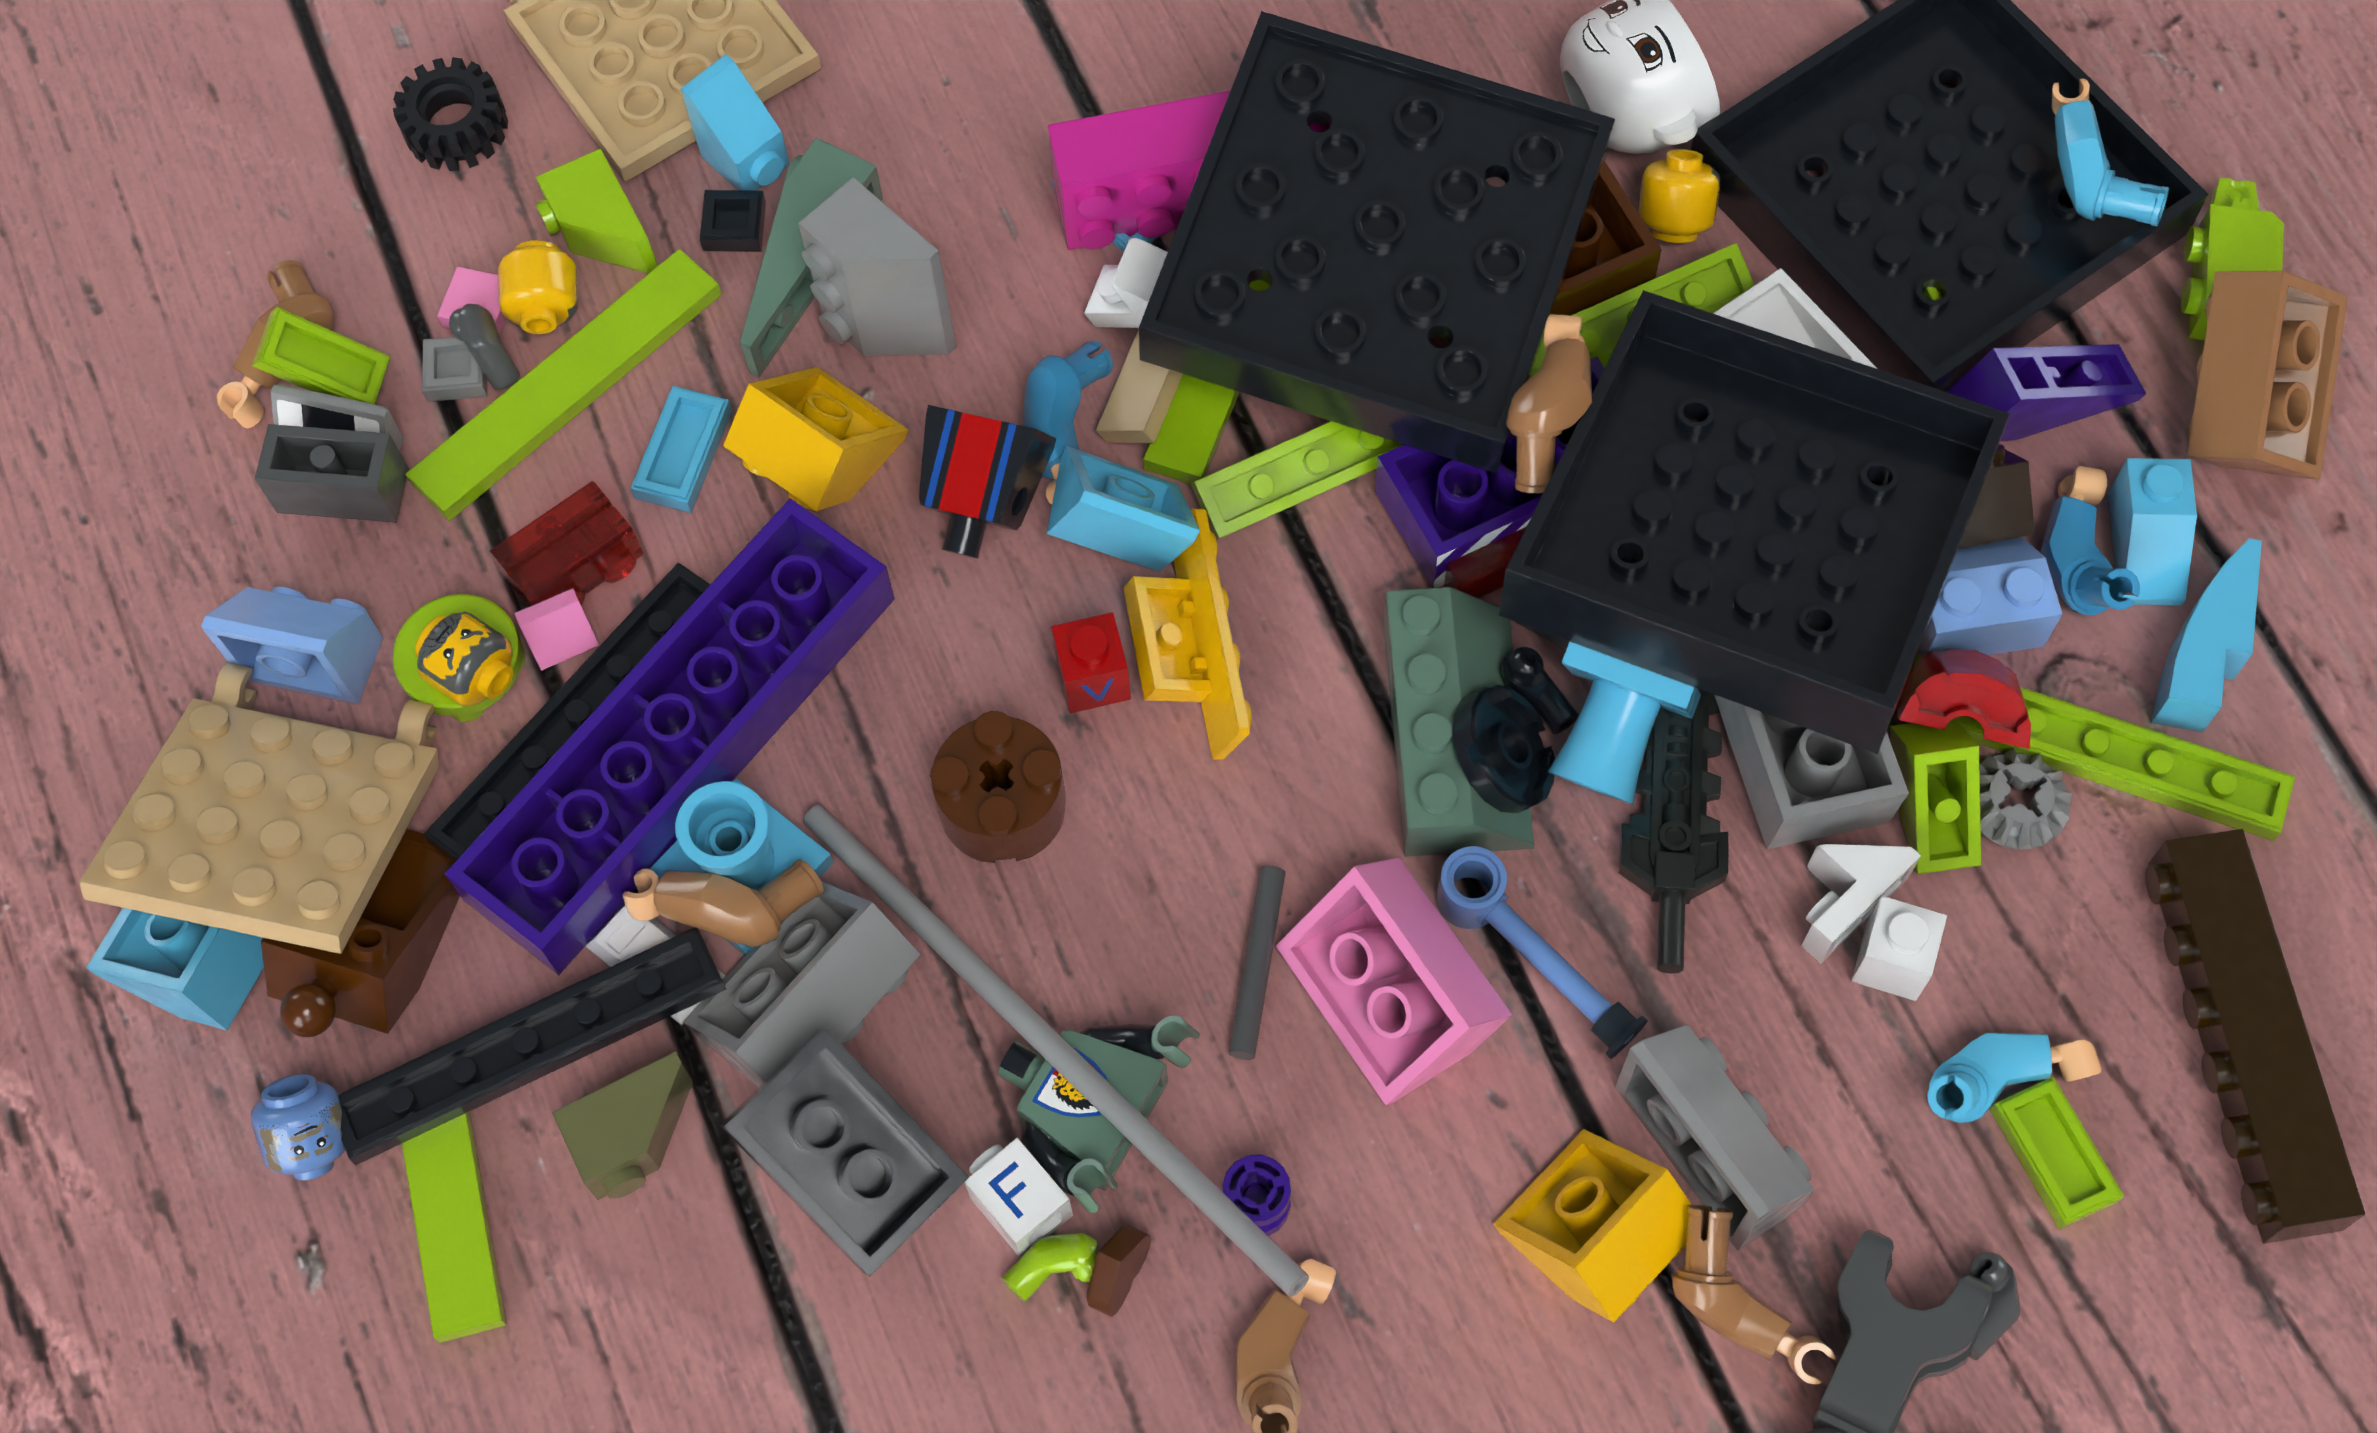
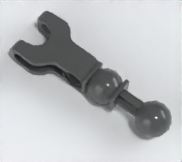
M1874 1230L1865 1231L1853 1250L1837 1283L1838 1318L1841 1328L1849 1341L1813 1417V1430L1807 1433H1894L1918 1383L1929 1377L1946 1375L1967 1362L1990 1308L1993 1285L1974 1276H1965L1959 1280L1955 1290L1941 1306L1925 1311L1905 1307L1891 1296L1886 1284L1892 1267L1893 1241Z

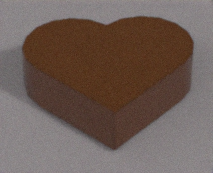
M1126 1225L1121 1227L1101 1247L1096 1255L1087 1291L1089 1307L1111 1317L1119 1311L1130 1291L1134 1278L1139 1273L1147 1257L1151 1244V1235Z

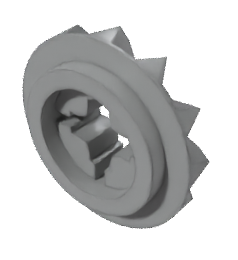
M2012 748L2006 753L1994 757L1988 755L1979 765L1981 833L2001 846L2022 850L2037 848L2055 839L2069 820L2070 803L2073 793L2068 792L2066 789L2062 770H2053L2044 763L2041 753L2029 756L2019 754ZM2010 784L2018 791L2024 790L2027 787L2029 789L2033 787L2037 789L2029 802L2031 810H2028L2021 803L2013 807L2008 805L2004 809H2000L2011 791Z

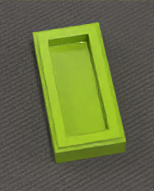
M276 307L270 312L252 367L306 390L375 405L391 356Z
M2054 1076L2005 1098L1992 1106L1990 1112L2059 1230L2118 1203L2124 1197V1194Z

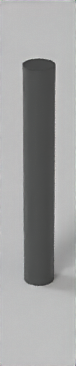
M1262 866L1259 872L1229 1055L1238 1059L1251 1060L1255 1058L1286 873L1285 870L1275 866Z

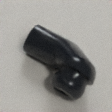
M1519 647L1511 655L1504 658L1501 667L1503 682L1529 701L1553 734L1566 730L1577 720L1579 714L1545 671L1543 659L1536 650L1529 647Z

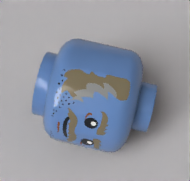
M307 1074L292 1075L271 1083L262 1091V1098L251 1111V1125L263 1163L273 1172L285 1175L293 1174L297 1180H310L328 1173L334 1166L333 1161L345 1151L341 1140L342 1110L338 1092L326 1082L316 1081L312 1075Z

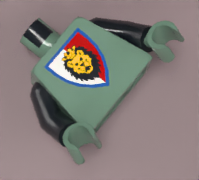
M1174 1015L1162 1019L1157 1025L1087 1027L1080 1033L1064 1030L1060 1036L1148 1119L1168 1085L1166 1064L1158 1059L1165 1057L1177 1067H1187L1190 1064L1191 1057L1178 1048V1045L1188 1037L1198 1039L1200 1033L1183 1018ZM1015 1041L1006 1052L1000 1064L998 1076L1026 1091L1017 1107L1020 1124L1023 1126L1021 1142L1062 1191L1075 1196L1089 1213H1095L1100 1207L1091 1197L1092 1192L1097 1187L1103 1191H1106L1108 1186H1111L1113 1189L1118 1187V1183L1113 1177L1130 1150L1132 1143L1039 1052L1019 1041Z

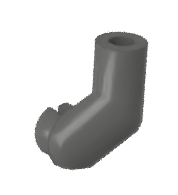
M466 304L463 308H459L451 314L449 326L452 334L457 339L464 341L493 389L500 390L513 384L520 377V373L503 347L492 314L479 304Z
M1984 1252L1974 1257L1968 1270L1970 1276L1993 1285L1990 1308L1970 1355V1358L1978 1360L2020 1316L2017 1281L2013 1268L2000 1255L1993 1252Z

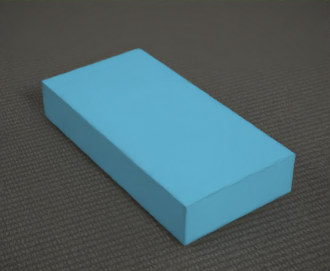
M672 386L630 490L634 499L692 513L732 413V407L728 399Z

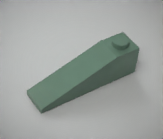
M818 138L814 139L803 156L798 155L794 158L787 170L740 339V345L749 373L759 378L815 298L810 288V285L813 283L811 271L801 254L805 248L798 223L852 177L879 200L882 201L883 199L876 165Z

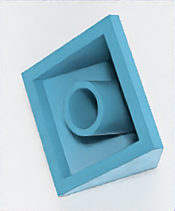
M1069 446L1065 447L1061 456L1046 534L1158 572L1163 570L1195 542L1200 529L1178 484Z

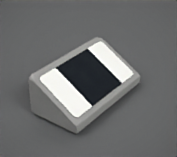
M274 384L272 387L271 402L274 425L389 433L400 451L404 437L387 407L282 384Z

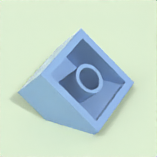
M2023 537L1958 549L1918 654L1924 655L1932 651L1944 652L1952 649L1976 650L1986 655L2044 647L2063 615L2046 557Z
M247 587L205 615L201 625L203 631L227 662L252 667L253 673L248 681L359 704L383 640V636L368 615L367 610L361 605L345 599H333L330 604L309 600L302 593L286 587H274L271 592Z

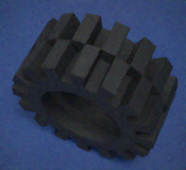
M452 57L451 67H446L442 58L432 60L435 69L427 72L423 64L414 69L418 79L414 81L405 76L400 83L404 93L396 91L393 99L397 107L393 108L394 117L409 150H412L415 158L421 163L427 159L430 168L440 170L442 162L445 161L449 171H459V161L466 160L469 168L479 165L475 155L480 152L489 159L495 153L491 142L502 145L505 139L502 129H508L506 110L490 74L487 71L483 73L480 65L472 61L466 69L463 59ZM467 104L472 106L469 113L455 123L449 125L430 123L435 113L448 105Z

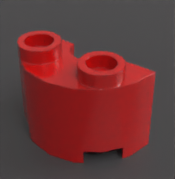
M1950 649L1944 652L1932 651L1924 654L1910 671L1897 704L1899 720L1945 730L1947 724L1952 719L1960 716H1970L1982 725L1983 739L2030 749L2031 722L2025 699L2016 674L2010 668L2004 666L2000 660L1976 650Z

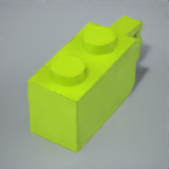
M2219 178L2212 192L2209 208L2199 227L2191 226L2187 233L2183 256L2184 262L2192 263V277H2188L2184 285L2181 312L2190 314L2188 338L2205 340L2208 322L2206 303L2209 295L2212 293L2215 272L2282 271L2284 223L2273 212L2259 210L2256 182Z

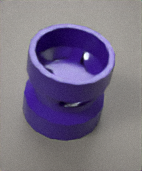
M1260 1154L1245 1156L1234 1162L1225 1174L1222 1184L1223 1193L1267 1236L1279 1231L1287 1221L1291 1208L1290 1178L1284 1167L1273 1158Z

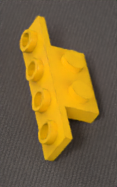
M1193 508L1191 512L1200 532L1195 542L1173 560L1177 578L1133 576L1123 589L1144 701L1201 702L1212 760H1224L1250 734L1252 713L1250 705L1243 695L1239 675L1240 653L1237 645L1232 641L1227 616L1229 607L1228 594L1225 588L1221 586L1216 562L1217 540L1214 533L1210 531L1206 510Z

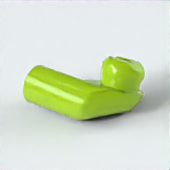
M1083 1232L1044 1236L1038 1239L1001 1277V1280L1023 1302H1026L1053 1273L1071 1271L1076 1279L1082 1282H1090L1096 1255L1099 1251L1096 1248L1097 1241Z

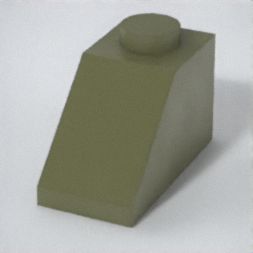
M676 1051L552 1112L583 1183L597 1200L607 1195L609 1198H619L639 1189L646 1182L645 1176L659 1170L693 1084L687 1068Z

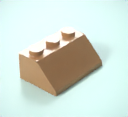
M2285 271L2215 272L2212 293L2209 295L2206 303L2208 322L2204 348L2196 368L2198 387L2194 414L2190 418L2187 427L2189 442L2187 457L2220 467L2306 479H2320L2348 296Z

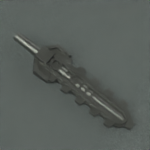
M1698 689L1701 698L1692 719L1660 707L1645 750V769L1639 771L1635 792L1644 795V813L1630 815L1629 825L1624 823L1621 825L1619 874L1651 896V901L1659 902L1657 970L1669 974L1680 973L1684 970L1686 904H1690L1691 899L1725 882L1728 875V832H1720V821L1706 816L1707 802L1718 800L1721 795V777L1707 772L1708 758L1720 756L1722 751V733L1709 729V715L1718 714L1720 711L1714 694Z

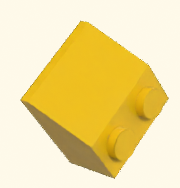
M814 367L749 383L723 446L741 458L742 464L747 470L756 475L769 478L788 492L789 498L803 508L817 512L850 501L905 441L909 429L819 367Z
M1583 1129L1493 1225L1504 1238L1568 1297L1614 1323L1637 1300L1638 1296L1670 1261L1680 1254L1687 1244L1689 1214L1687 1212L1688 1206L1692 1204L1668 1169Z

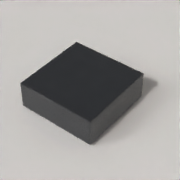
M705 190L700 231L702 250L761 252L766 208L764 192L752 190Z

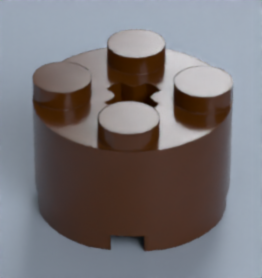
M990 711L983 713L976 720L958 728L940 747L930 773L932 789L945 833L960 851L981 862L995 863V860L1016 858V861L1033 857L1052 842L1063 824L1066 794L1059 755L1053 743L1040 729L1024 720L1009 717L1003 712ZM1005 787L1010 788L1007 791L1003 790Z

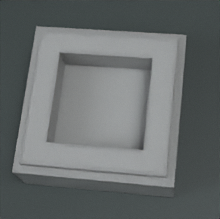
M456 337L423 340L422 392L427 402L487 397V377L464 341Z

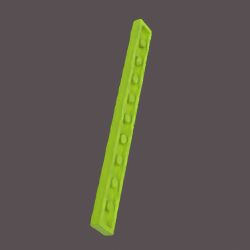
M1734 243L1571 316L1582 318L1580 336L1583 337L1589 349L1590 359L1597 356L1602 365L1606 367L1643 290L1714 313L1755 285L1738 244ZM1544 337L1530 378L1540 371L1545 358ZM1331 421L1190 484L1201 509H1205L1207 512L1210 530L1214 533L1217 540L1377 469L1378 456L1404 444Z

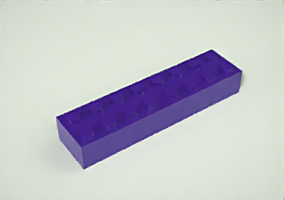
M790 498L446 871L445 876L463 901L553 972L560 975L624 903L622 894L626 891L633 893L637 889L634 881L635 874L641 869H650L677 841L675 823L684 801L697 789L707 784L720 781L732 782L895 600L887 567Z

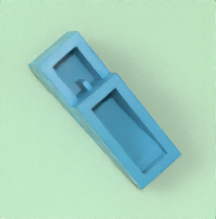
M2249 538L2225 562L2186 618L2169 651L2157 687L2151 723L2204 732L2222 707L2224 678L2234 680L2253 654L2262 540Z

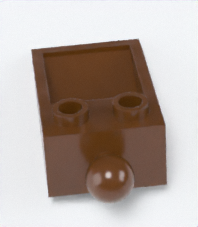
M406 829L342 954L268 938L261 940L267 995L282 1001L280 1006L281 1020L284 1026L294 1035L300 1037L318 1036L331 1026L334 1018L388 1034L420 989L460 898L458 892L445 876L446 871L454 862L428 844L422 833Z

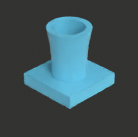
M1569 642L1561 663L1572 675L1593 683L1574 727L1548 773L1633 805L1641 763L1660 707L1692 719L1701 694L1698 688Z
M736 778L733 782L720 781L707 784L697 789L684 801L675 823L677 841L660 857L650 870L658 875L659 880L666 871L715 873L758 890L780 875L798 859H801L802 862H807L819 878L834 862L827 850ZM726 940L744 956L752 948Z

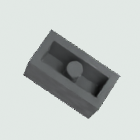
M268 424L255 480L277 513L397 523L407 480L405 474L409 471V468L389 433Z

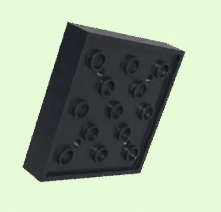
M1897 0L1698 128L1690 149L1702 154V162L1715 168L1720 175L1719 208L1778 270L1781 268L1877 369L1947 392L1993 348L2024 347L2186 236L2209 195L2011 0ZM2079 79H2086L2090 85L2089 101L2094 107L2105 154L2110 163V170H2115V176L2144 184L2169 187L2164 211L2157 227L2133 219L2103 214L2102 218H2096L2095 221H2091L2078 214L2075 208H2066L2060 204L2061 201L2071 204L2072 202L2064 184L2058 158L2055 114L2052 110V88L2055 83H2059V92L2063 97L2075 98L2079 96ZM1942 84H1952L1955 88H1947ZM1814 170L1822 176L1813 177L1807 174L1806 171ZM1927 287H1934L1941 293L1943 298L1940 300H1930L1923 293Z
M1261 11L1139 325L1140 360L1497 474L1511 434L1510 429L1506 426L1509 406L1514 394L1530 378L1544 337L1545 324L1548 316L1552 313L1607 151L1615 119ZM1314 123H1322L1329 129L1324 132H1315L1309 126ZM1498 177L1506 184L1502 187H1493L1487 183L1486 179ZM1255 280H1263L1270 287L1264 291H1255L1249 284ZM1441 336L1446 338L1450 345L1445 348H1437L1431 345L1429 339Z
M1643 290L1592 393V403L1580 418L1506 568L1499 616L1878 754L1988 475L2010 413ZM1695 418L1700 420L1701 422H1693L1688 419ZM1870 481H1877L1885 486H1878L1871 483ZM1621 558H1631L1637 563H1625ZM1808 625H1818L1826 631H1815Z

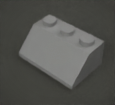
M854 177L798 223L805 248L801 254L805 263L810 268L813 278L810 288L819 301L822 313L818 317L819 322L834 341L839 344H844L847 341L863 356L948 355L957 347L939 250Z
M822 882L824 893L817 898L815 897L780 923L781 930L778 932L779 936L776 940L765 945L752 947L723 979L726 990L703 1000L683 1023L757 1087H760L818 1029L826 1028L841 1045L850 1041L862 1028L864 1017L883 996L894 992L900 987L907 977L908 968L921 955L873 902Z
M1687 1024L1641 1040L1629 1049L1615 1088L1701 1203L1712 1206V1211H1717L1718 1207L1733 1211L1729 1240L1737 1251H1740L1804 1206L1814 1191L1808 1182L1811 1180V1174L1801 1156L1790 1146L1782 1148L1766 1126L1769 1125V1120L1758 1100L1748 1091L1740 1093L1725 1074L1727 1064L1714 1043L1706 1037L1699 1039Z

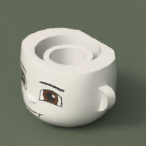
M1610 0L1579 18L1570 27L1562 43L1560 54V67L1566 91L1572 106L1615 119L1608 148L1632 154L1652 153L1668 146L1691 140L1695 137L1698 128L1720 115L1719 97L1708 62L1684 19L1669 0Z

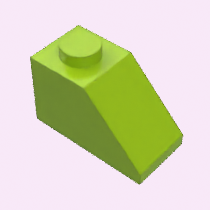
M601 148L536 176L544 200L535 203L540 218L550 236L561 233L572 254L644 273H650L658 266L649 239Z
M1955 718L1947 724L1945 730L1915 723L1890 726L1891 745L1909 792L1898 810L1908 847H1912L1921 855L1914 868L1917 874L1980 866L1979 745Z

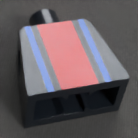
M928 405L925 420L919 501L923 507L950 515L942 550L978 559L987 524L1018 530L1022 525L1054 450L1056 438L1038 429Z

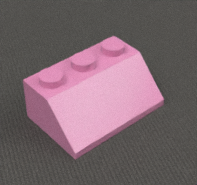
M1400 857L1354 866L1276 945L1282 957L1385 1106L1396 1102L1470 1055L1512 1016L1510 1010Z

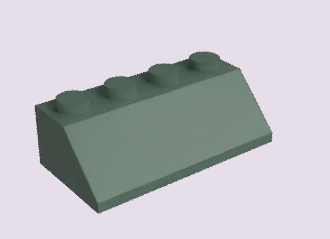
M1451 587L1386 591L1384 634L1404 857L1452 854L1458 849L1469 846L1482 847L1490 851L1533 849L1534 837L1530 808L1519 813L1500 812L1484 802L1467 780L1458 761L1453 738L1454 714L1464 697L1484 687L1506 686L1503 682L1501 667L1504 658L1513 653L1510 619L1499 616L1500 607Z

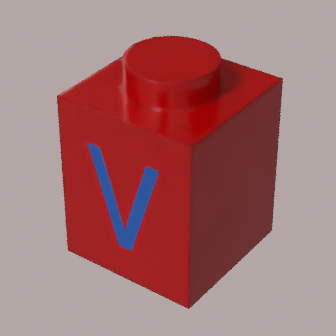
M1113 612L1051 626L1056 660L1070 714L1131 700L1128 667Z

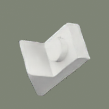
M1130 238L1119 265H1103L1084 312L1094 327L1139 328L1167 256V251L1141 239Z
M1822 844L1817 846L1807 867L1831 891L1806 916L1805 919L1811 924V927L1801 946L1821 964L1872 914L1881 896L1889 898L1909 878L1921 855L1912 847L1839 844Z

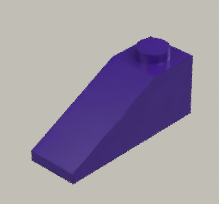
M2119 344L1993 348L1947 391V393L2010 413L2000 441L2018 440L2137 402L2146 395L2143 386Z

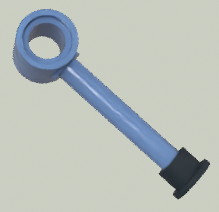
M1477 846L1464 847L1453 852L1446 859L1442 867L1436 893L1437 906L1442 916L1452 925L1463 929H1476L1488 923L1494 927L1594 1024L1591 1031L1609 1047L1606 1055L1610 1059L1615 1057L1636 1037L1648 1020L1644 1016L1636 1019L1620 1002L1612 1005L1506 903L1509 898L1505 893L1507 873L1503 862L1496 854L1488 849ZM1462 878H1475L1485 885L1488 893L1480 898H1468L1459 893L1454 883Z

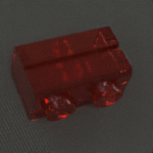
M591 481L489 551L499 571L527 608L572 588L582 605L587 593L605 581L614 583L625 578L634 569L636 559L644 555L631 526L594 481Z

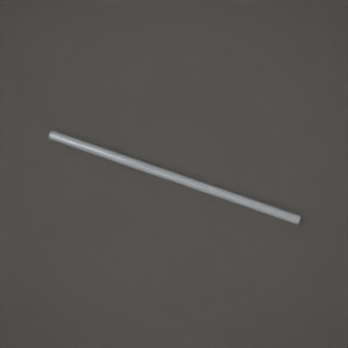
M816 805L806 813L803 823L1289 1297L1295 1296L1305 1287L1309 1280V1275L822 805Z

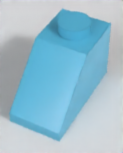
M727 54L681 88L701 157L736 190L756 191L761 186H767L773 183L780 176L783 169L790 164L781 129L736 63Z
M2127 458L2108 491L2115 568H2125L2132 571L2140 583V594L2138 597L2124 595L2123 598H2129L2134 601L2133 605L2182 606L2186 600L2197 520L2191 459Z

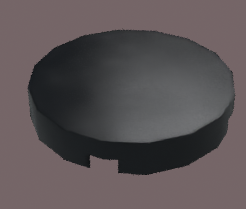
M1496 685L1491 688L1484 687L1461 700L1454 714L1453 738L1458 761L1467 780L1484 802L1500 812L1519 813L1547 799L1555 775L1548 773V770L1553 764L1555 756L1552 746L1547 748L1543 746L1539 733L1546 729L1540 715L1529 701L1508 686Z

